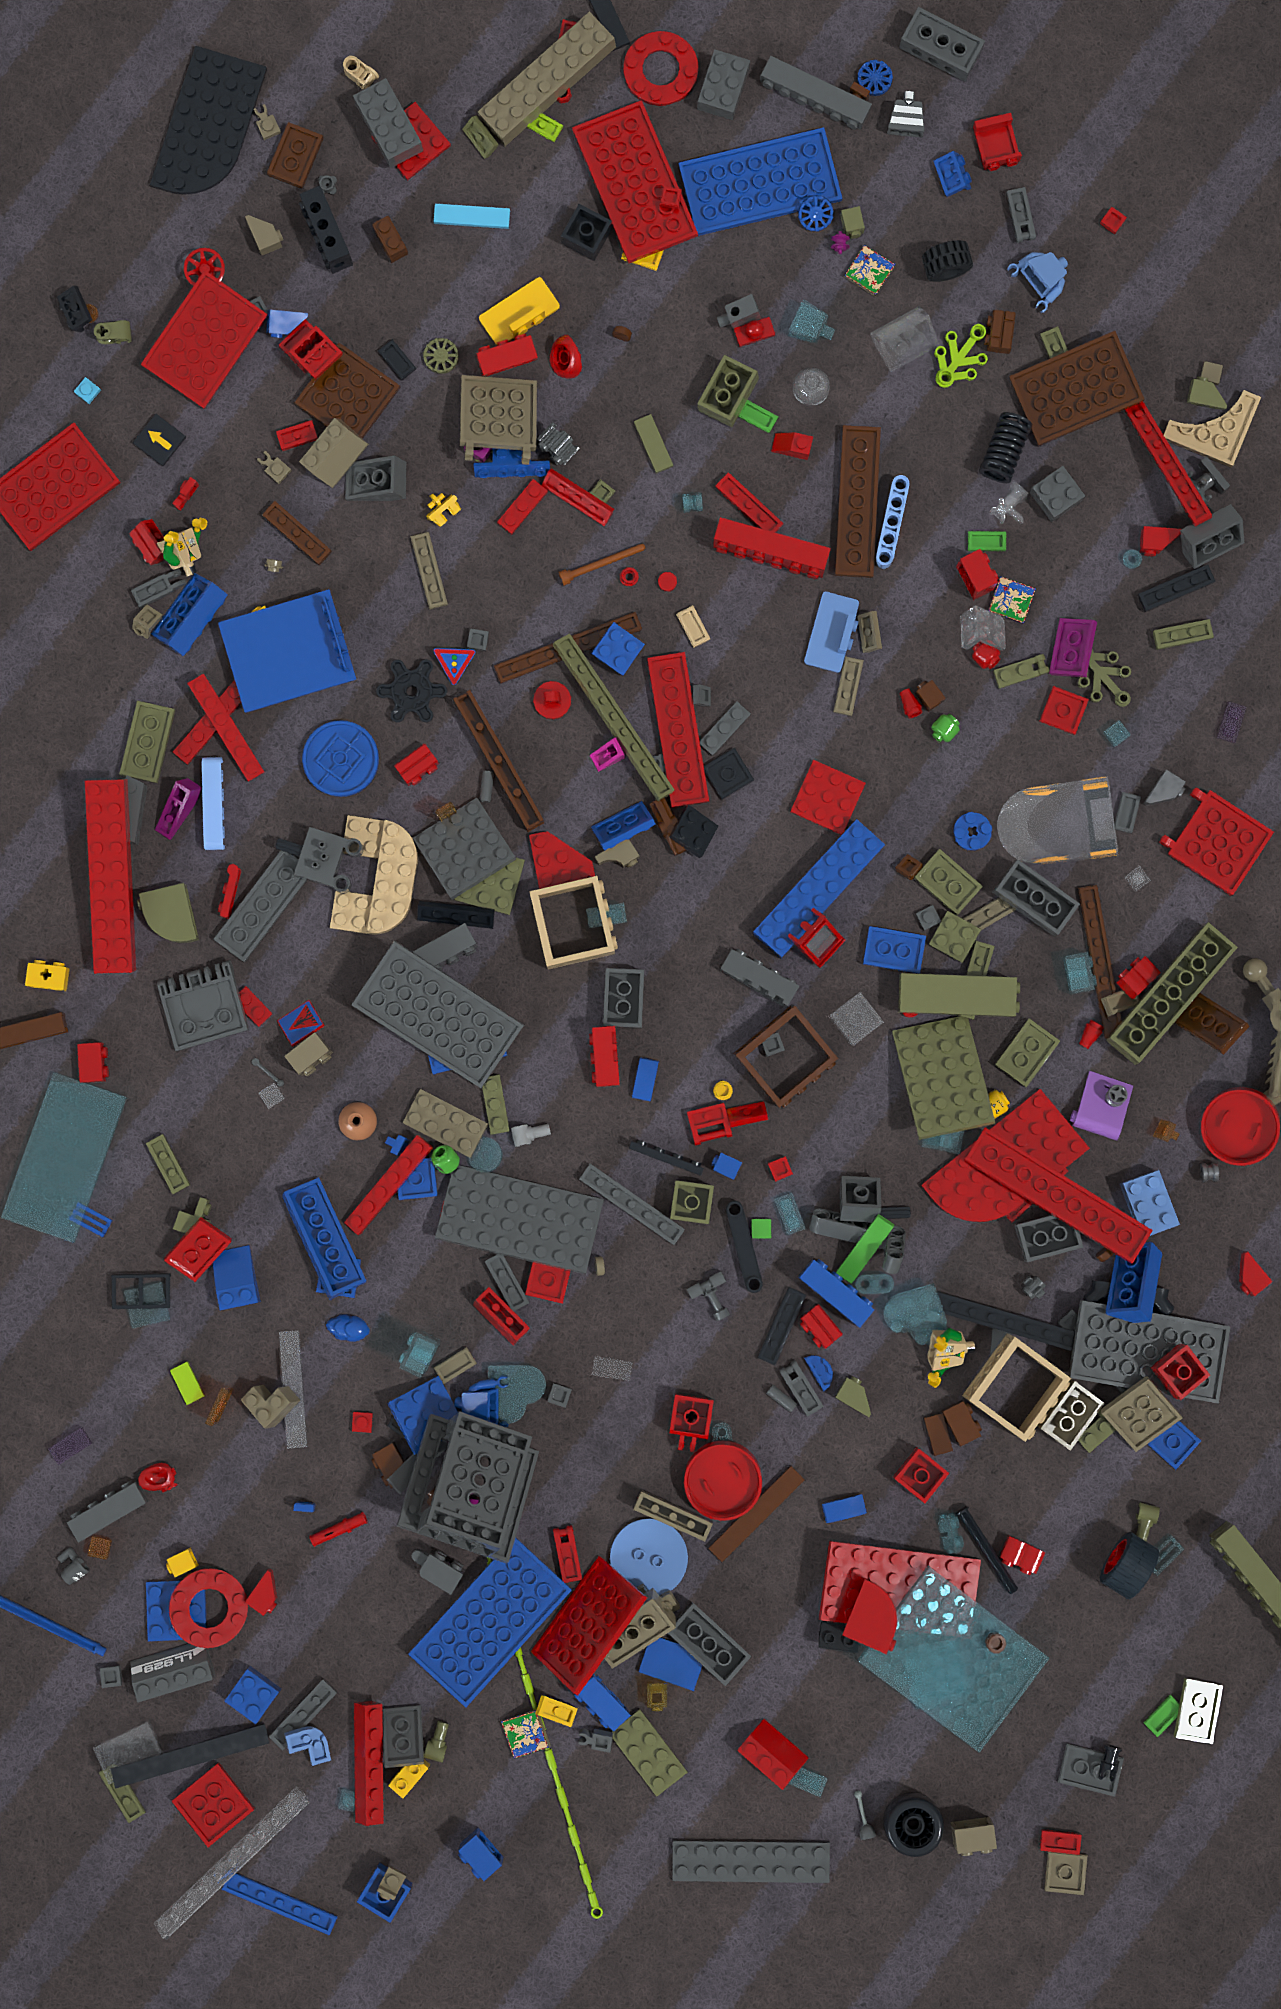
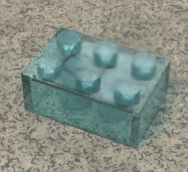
M422 1330L411 1334L407 1342L409 1348L401 1354L398 1361L401 1363L399 1368L419 1378L423 1377L429 1368L441 1339Z

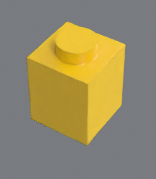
M191 1547L168 1558V1563L166 1564L169 1573L173 1574L174 1577L199 1565Z

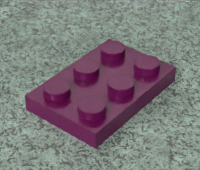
M1060 618L1049 674L1055 676L1087 677L1097 626L1095 620Z

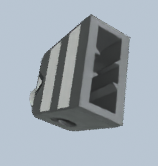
M905 91L903 100L895 101L887 134L923 137L922 102L914 101V92Z

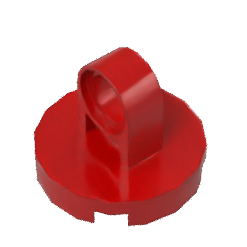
M550 681L543 683L537 688L533 703L536 711L541 716L554 720L561 718L568 712L571 706V696L569 690L563 684Z

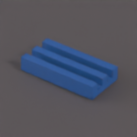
M80 1202L77 1203L72 1216L69 1218V1220L101 1237H104L112 1222L110 1218ZM82 1208L106 1221V1225L80 1212L79 1209ZM78 1215L90 1221L91 1223L103 1228V1231L101 1232L95 1229L94 1227L75 1218V1216Z

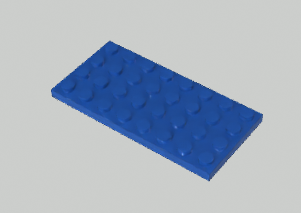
M824 127L678 163L691 217L698 236L798 212L802 201L812 195L824 196L831 204L842 201ZM814 199L808 201L811 206L814 205ZM817 199V205H820L823 200ZM805 204L803 209L807 210L809 206Z
M515 1537L509 1562L506 1564L493 1560L408 1654L466 1708L572 1589Z

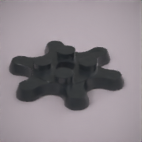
M394 660L390 668L395 675V679L391 684H380L376 689L377 695L380 698H391L394 701L395 707L390 714L394 722H402L408 712H416L421 721L430 722L433 718V712L429 708V702L433 698L445 697L447 687L444 684H433L430 682L429 674L433 670V664L430 660H422L415 670H408L401 660ZM409 687H416V696H409L407 689Z

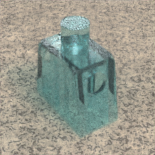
M803 299L788 331V337L817 344L820 336L831 340L835 329L826 325L829 317L826 313Z

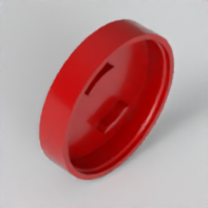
M1233 1087L1218 1093L1207 1104L1201 1121V1133L1206 1147L1216 1158L1232 1165H1251L1266 1158L1275 1148L1280 1135V1117L1273 1102L1263 1093L1248 1087Z
M732 1441L708 1443L699 1448L686 1465L684 1474L686 1496L691 1505L700 1514L710 1519L726 1521L739 1518L749 1512L760 1497L762 1474L759 1463L747 1448Z

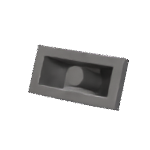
M1165 770L1143 804L1148 806L1171 801L1176 796L1180 798L1185 790L1183 787L1185 781L1170 771Z

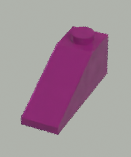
M189 778L176 781L155 830L171 840L195 806L202 787Z

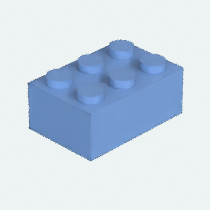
M1159 1170L1120 1183L1132 1218L1152 1229L1153 1231L1150 1236L1180 1225Z

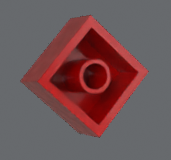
M981 549L961 558L956 566L973 600L993 591L999 579L994 569L991 570L988 564L990 560L985 552L982 553Z
M1181 1343L1150 1367L1172 1397L1182 1400L1211 1376L1189 1346Z
M916 1447L894 1474L893 1478L923 1503H926L948 1476L949 1472Z

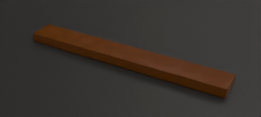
M636 612L575 634L572 638L583 653L595 648L612 622L630 634L642 630ZM552 643L494 665L500 684L560 662L562 658Z
M1093 885L1078 888L1100 1016L1102 1026L1104 1027V1038L1106 1039L1122 1020L1120 1012L1108 1017L1101 1001L1102 998L1117 992L1098 887Z

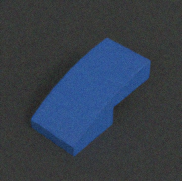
M640 1057L632 1098L651 1101L659 1061Z
M862 1494L822 1504L826 1523L867 1513Z

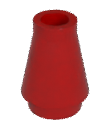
M905 689L901 691L900 696L905 715L909 719L919 716L922 713V706L911 690Z
M1090 1020L1089 1023H1086L1079 1044L1089 1049L1103 1033L1104 1027Z

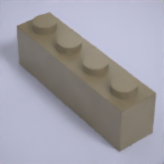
M641 1490L633 1509L702 1541H706L713 1525V1521L644 1490Z

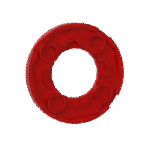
M665 31L648 33L637 39L625 56L624 77L627 86L639 100L650 105L667 106L679 102L692 91L697 81V56L691 45L679 35ZM654 52H668L678 61L679 73L673 82L659 86L652 84L646 79L643 74V64L645 59Z
M215 1568L196 1570L183 1578L172 1592L169 1601L171 1624L176 1633L193 1646L200 1648L221 1646L232 1640L242 1629L248 1612V1605L245 1603L247 1596L242 1585L231 1574ZM214 1589L222 1593L227 1600L228 1610L226 1617L214 1627L206 1628L199 1626L190 1616L189 1607L191 1600L202 1590Z

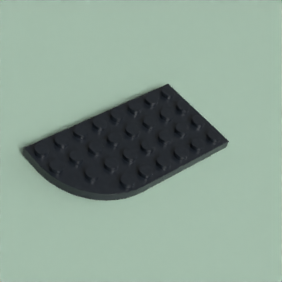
M195 46L150 182L151 187L174 194H196L213 188L229 175L240 155L267 72L266 66Z

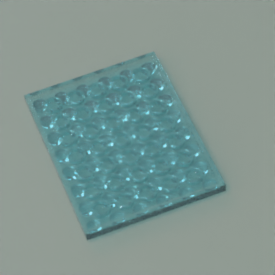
M927 1566L896 1607L898 1624L893 1638L896 1640L893 1651H888L887 1654H884L867 1646L857 1661L980 1753L1049 1660V1657L930 1566ZM997 1632L1005 1638L1006 1647L1002 1652L992 1653L987 1649L985 1640L990 1633Z

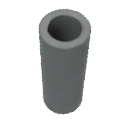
M483 771L480 802L486 801L491 803L494 772Z
M774 1385L766 1392L768 1396L790 1413L797 1405L794 1400Z

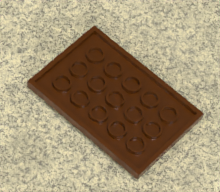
M1116 331L1009 376L1025 417L1033 425L1031 431L1038 447L1145 400Z

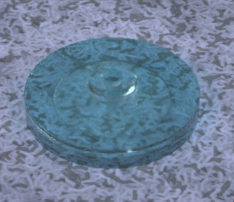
M481 1138L472 1158L468 1157L471 1166L480 1172L495 1170L502 1160L501 1146L491 1138Z

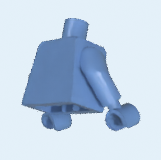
M1031 252L1019 260L1018 264H1010L1008 271L1015 268L1016 272L1012 273L1011 277H1016L1019 274V269H1021L1022 274L1040 297L1046 298L1044 301H1039L1036 305L1037 308L1039 304H1043L1045 309L1041 313H1044L1047 310L1048 304L1052 303L1063 290L1065 284L1064 276L1067 274L1065 268L1068 263L1064 257L1057 259L1051 252L1047 254Z

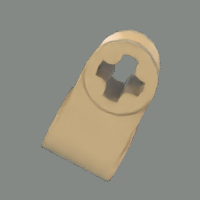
M348 56L344 59L345 75L363 90L370 87L373 81L379 78L378 73L374 69L364 64L357 57ZM350 65H355L356 69L349 70L348 67Z

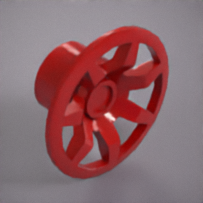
M199 248L187 256L184 262V274L190 284L194 286L195 282L189 276L197 275L199 279L204 270L214 277L216 272H220L217 279L222 280L225 265L219 253L210 248ZM199 252L201 258L200 262L192 259V256ZM204 252H210L214 256L207 261ZM217 258L221 263V268L213 266ZM190 261L196 266V269L187 272L188 262Z

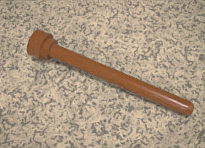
M638 544L572 571L570 569L567 571L566 569L558 572L559 577L562 579L563 586L568 585L575 577L644 551L645 545Z

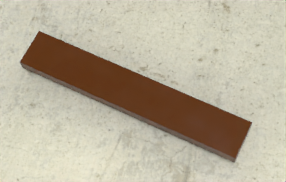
M790 1466L759 1497L754 1507L739 1517L708 1549L723 1562L805 1479Z

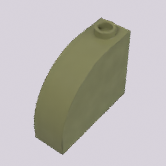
M181 883L139 894L140 899H137L139 910H143L146 922L155 933L176 943H189L199 940L186 884Z

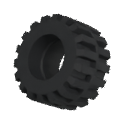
M962 240L938 244L928 249L922 256L929 281L941 282L951 280L967 273L973 267L968 243Z

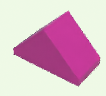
M613 738L590 755L598 772L625 759V755L616 738Z

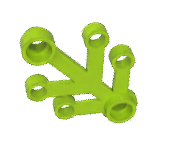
M976 324L971 328L970 338L959 353L956 343V332L949 331L946 334L945 340L949 343L952 361L948 368L945 360L946 348L938 346L935 349L934 355L938 358L940 369L936 374L935 380L940 387H950L956 380L967 379L972 381L976 378L977 372L975 369L969 368L966 372L954 373L957 367L973 364L982 366L986 364L988 357L984 353L965 358L975 342L984 338L986 329L983 325ZM974 331H979L980 336H975ZM948 335H953L954 340H950ZM937 350H942L943 355H939ZM980 356L984 357L985 362H980L978 358ZM968 372H973L974 377H969ZM947 376L948 381H943L941 377Z

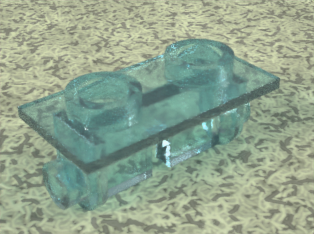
M954 1512L948 1515H939L938 1524L940 1532H948L947 1536H942L944 1551H947V1554H957L962 1551L964 1546L963 1538L959 1536L958 1532L959 1519L955 1516Z

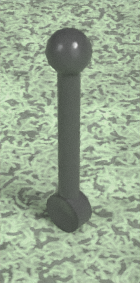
M254 1058L252 1060V1064L258 1066L276 1081L277 1086L282 1087L284 1085V1081L278 1079L260 1064L259 1059Z

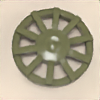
M436 338L426 345L423 358L429 370L434 373L445 374L456 367L459 353L456 345L450 340ZM439 342H444L442 348H440ZM436 343L437 349L433 348L432 345ZM448 343L449 345H451V347H449V348L446 350L445 347H446V344ZM428 349H431L434 352V354L427 353ZM452 349L455 350V354H448ZM426 357L434 358L428 362ZM449 357H455L454 363L449 360ZM433 362H437L435 368H433L430 364H432ZM446 362H448L449 364H451V366H450L449 368H447V369H446V366H445V363H446ZM439 364H442L444 370H438Z

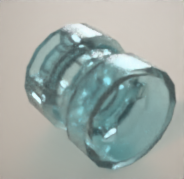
M701 492L694 495L682 494L684 513H689L691 510L703 511Z

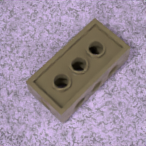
M654 1588L644 1593L647 1597L646 1601L604 1658L612 1669L676 1628L675 1614Z

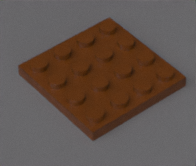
M338 343L337 347L342 351L343 355L316 380L312 378L294 403L326 427L334 418L341 419L363 439L401 387L344 345Z

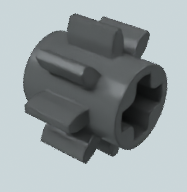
M1028 1276L1022 1282L1025 1285L1022 1290L1030 1299L1034 1297L1040 1299L1045 1294L1042 1289L1046 1285L1037 1276L1033 1279Z

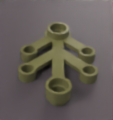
M1092 649L1089 667L1093 670L1094 675L1090 699L1094 703L1102 699L1103 695L1100 692L1102 681L1114 694L1116 705L1125 707L1131 700L1129 693L1121 691L1108 675L1127 678L1131 674L1130 667H1100L1096 663V661H1107L1110 664L1116 663L1119 656L1114 651L1104 654L1094 653ZM1114 655L1116 657L1115 661H1111L1109 656ZM1122 669H1126L1128 675H1123ZM1080 677L1078 680L1080 688H1086L1090 684L1088 677ZM1081 679H1085L1087 681V685H1082L1080 682ZM1093 694H1099L1100 698L1098 700L1094 699ZM1120 696H1125L1126 701H1121Z

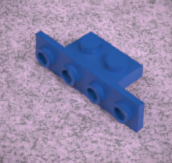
M493 448V462L474 463L475 477L504 478L508 476L542 477L547 475L550 470V461H531L530 458L529 465L521 463L522 450Z

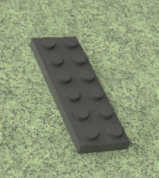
M284 851L278 853L214 938L216 942L244 963L307 882L306 879L294 875L299 859Z

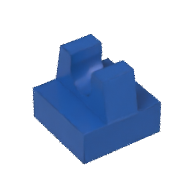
M398 1135L397 1139L388 1136L385 1143L392 1146L391 1153L400 1156L410 1140Z

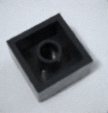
M578 204L561 235V244L595 261L612 230V221Z

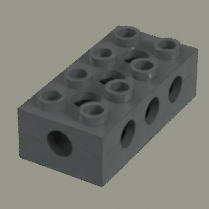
M918 7L901 38L899 48L966 82L983 50L985 40Z

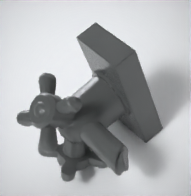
M1207 456L1198 464L1204 472L1202 476L1194 480L1191 479L1193 471L1188 473L1189 478L1204 502H1209L1212 499V495L1205 496V491L1213 485L1221 494L1230 487L1229 483Z

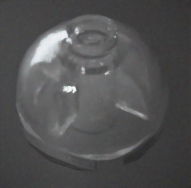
M815 367L805 368L794 379L792 385L793 394L801 404L817 406L828 397L830 381L821 369Z

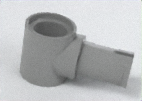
M526 1124L511 1128L515 1147L531 1144L535 1138L551 1135L549 1124L535 1127Z

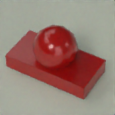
M770 317L752 320L748 324L734 328L739 347L775 336Z

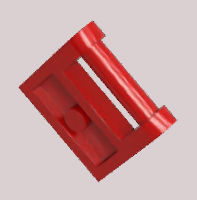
M724 1103L687 1112L695 1146L701 1145V1142L725 1136L727 1138L732 1137ZM721 1123L724 1124V1129L701 1135L697 1131V1129Z

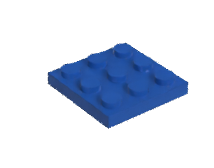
M439 1376L387 1403L414 1455L418 1454L430 1414L450 1420L458 1413Z
M181 1580L146 1582L148 1641L183 1640L174 1630L169 1617L170 1597L174 1588ZM202 1590L191 1600L189 1610L192 1620L197 1625L207 1628L206 1591Z

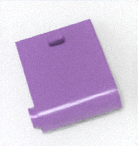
M1089 1071L1080 1105L1076 1111L1073 1110L1070 1117L1072 1126L1117 1141L1122 1130L1133 1085ZM1114 1085L1123 1086L1128 1093L1127 1099L1119 1107H1112L1105 1100L1107 1091Z

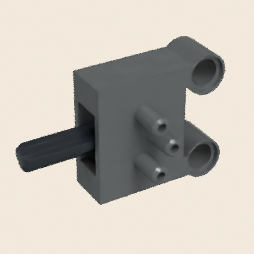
M309 827L303 846L281 838L276 841L275 845L277 850L299 856L294 872L296 877L334 888L340 894L348 893L352 887L348 877L345 875L337 876L344 852L346 851L352 858L360 857L364 852L363 845L357 839H346ZM352 844L359 845V850L355 853L349 850ZM340 880L347 881V886L344 889L337 887Z

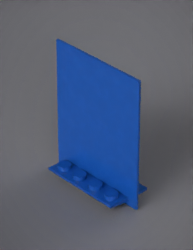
M329 589L218 622L231 665L230 668L232 669L245 713L356 680L344 634L339 623V617L337 616Z

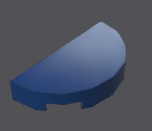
M819 1356L805 1357L806 1363L824 1392L832 1382L833 1371L831 1365Z

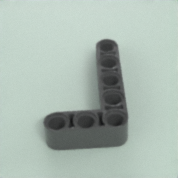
M819 1208L813 1211L809 1229L815 1234L857 1243L872 1222L840 1221L839 1212ZM894 1225L893 1229L879 1246L880 1249H884L882 1268L889 1274H897L899 1272L904 1256L906 1231Z

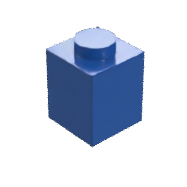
M720 1153V1156L715 1155L711 1165L714 1166L713 1171L734 1180L742 1162Z

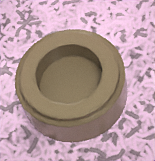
M594 1257L596 1275H604L603 1257Z

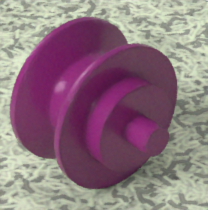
M842 231L831 237V240L835 242V244L831 245V248L837 251L838 254H842V252L850 248L846 244L850 237L842 234Z

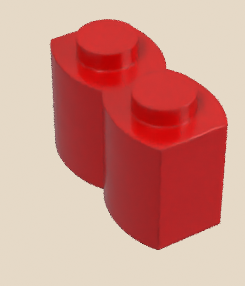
M1146 956L1142 959L1137 957L1130 964L1132 967L1130 970L1126 968L1118 975L1120 979L1116 983L1131 999L1138 996L1161 973Z
M1008 1535L999 1557L1003 1559L1002 1563L1013 1567L1015 1564L1021 1567V1572L1031 1575V1573H1037L1045 1552Z

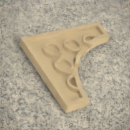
M1243 390L1236 404L1223 416L1199 425L1169 420L1163 435L1170 443L1204 457L1207 456L1209 459L1232 468L1261 397Z

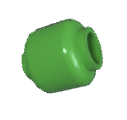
M942 714L931 726L934 732L932 736L938 742L942 740L950 742L960 731L959 721L951 714Z
M443 1145L433 1151L431 1161L439 1172L448 1174L458 1167L460 1158L452 1147Z

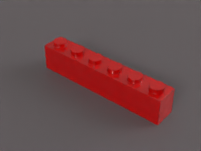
M374 1701L354 1703L355 1822L365 1826L383 1824L382 1704Z

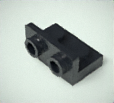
M72 286L57 296L59 307L67 319L68 327L72 331L83 332V326L91 322L92 317L78 286Z

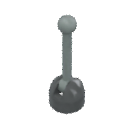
M858 1790L854 1793V1796L858 1800L863 1826L860 1828L861 1840L876 1837L874 1828L867 1824L861 1800L862 1792Z

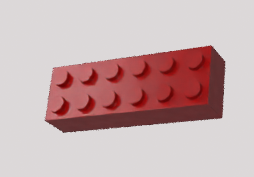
M721 517L713 542V548H716V551L719 553L727 554L728 551L735 553L734 556L737 558H753L752 561L755 563L763 564L767 562L776 569L785 567L794 574L803 572L812 579L823 577L831 549Z

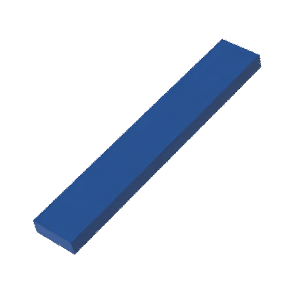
M229 1870L222 1890L327 1935L331 1934L338 1917L335 1914Z

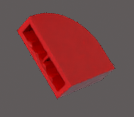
M867 1579L864 1580L843 1636L887 1654L888 1651H893L896 1640L893 1638L897 1630L898 1616L892 1598L881 1586Z

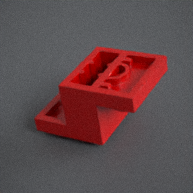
M306 319L279 344V347L304 373L308 372L315 380L343 355L342 351L317 326L313 327Z

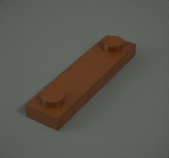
M276 501L262 514L266 520L318 565L332 552L331 549Z

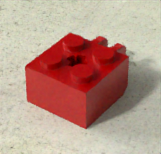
M675 1393L669 1433L680 1435L678 1450L684 1448V1436L692 1437L689 1447L690 1452L695 1451L696 1438L708 1439L713 1399ZM690 1411H693L694 1415L697 1414V1418H693L692 1421H688L689 1418H686V1414H689Z

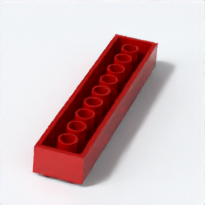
M128 779L86 780L85 798L94 974L132 973L136 971Z

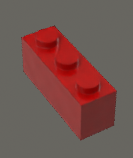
M490 1287L473 1303V1306L513 1346L530 1329Z

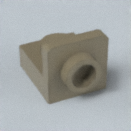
M146 605L133 619L132 629L137 635L148 639L151 630L162 619V614Z
M389 1865L377 1889V1892L380 1893L379 1895L386 1900H395L407 1874Z

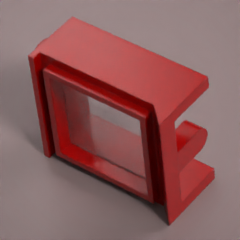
M812 908L811 911L818 918L813 925L806 921L800 924L801 928L806 931L800 939H797L792 934H789L788 937L812 963L821 968L845 942V939L826 919V916Z

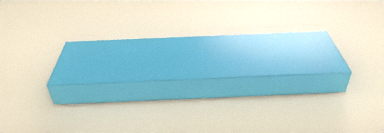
M435 204L434 224L509 229V208Z

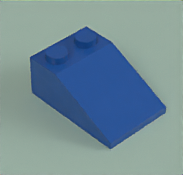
M250 1245L224 1250L213 1262L219 1309L225 1310L261 1302Z

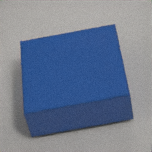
M297 1501L294 1504L293 1511L314 1512L315 1503Z

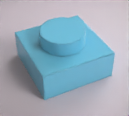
M85 377L74 390V393L90 404L101 389Z

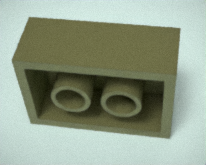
M724 355L697 403L699 412L733 427L759 380L758 371Z

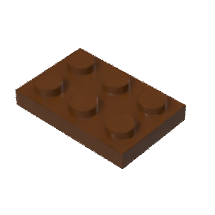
M288 122L267 175L303 189L324 139L323 135Z

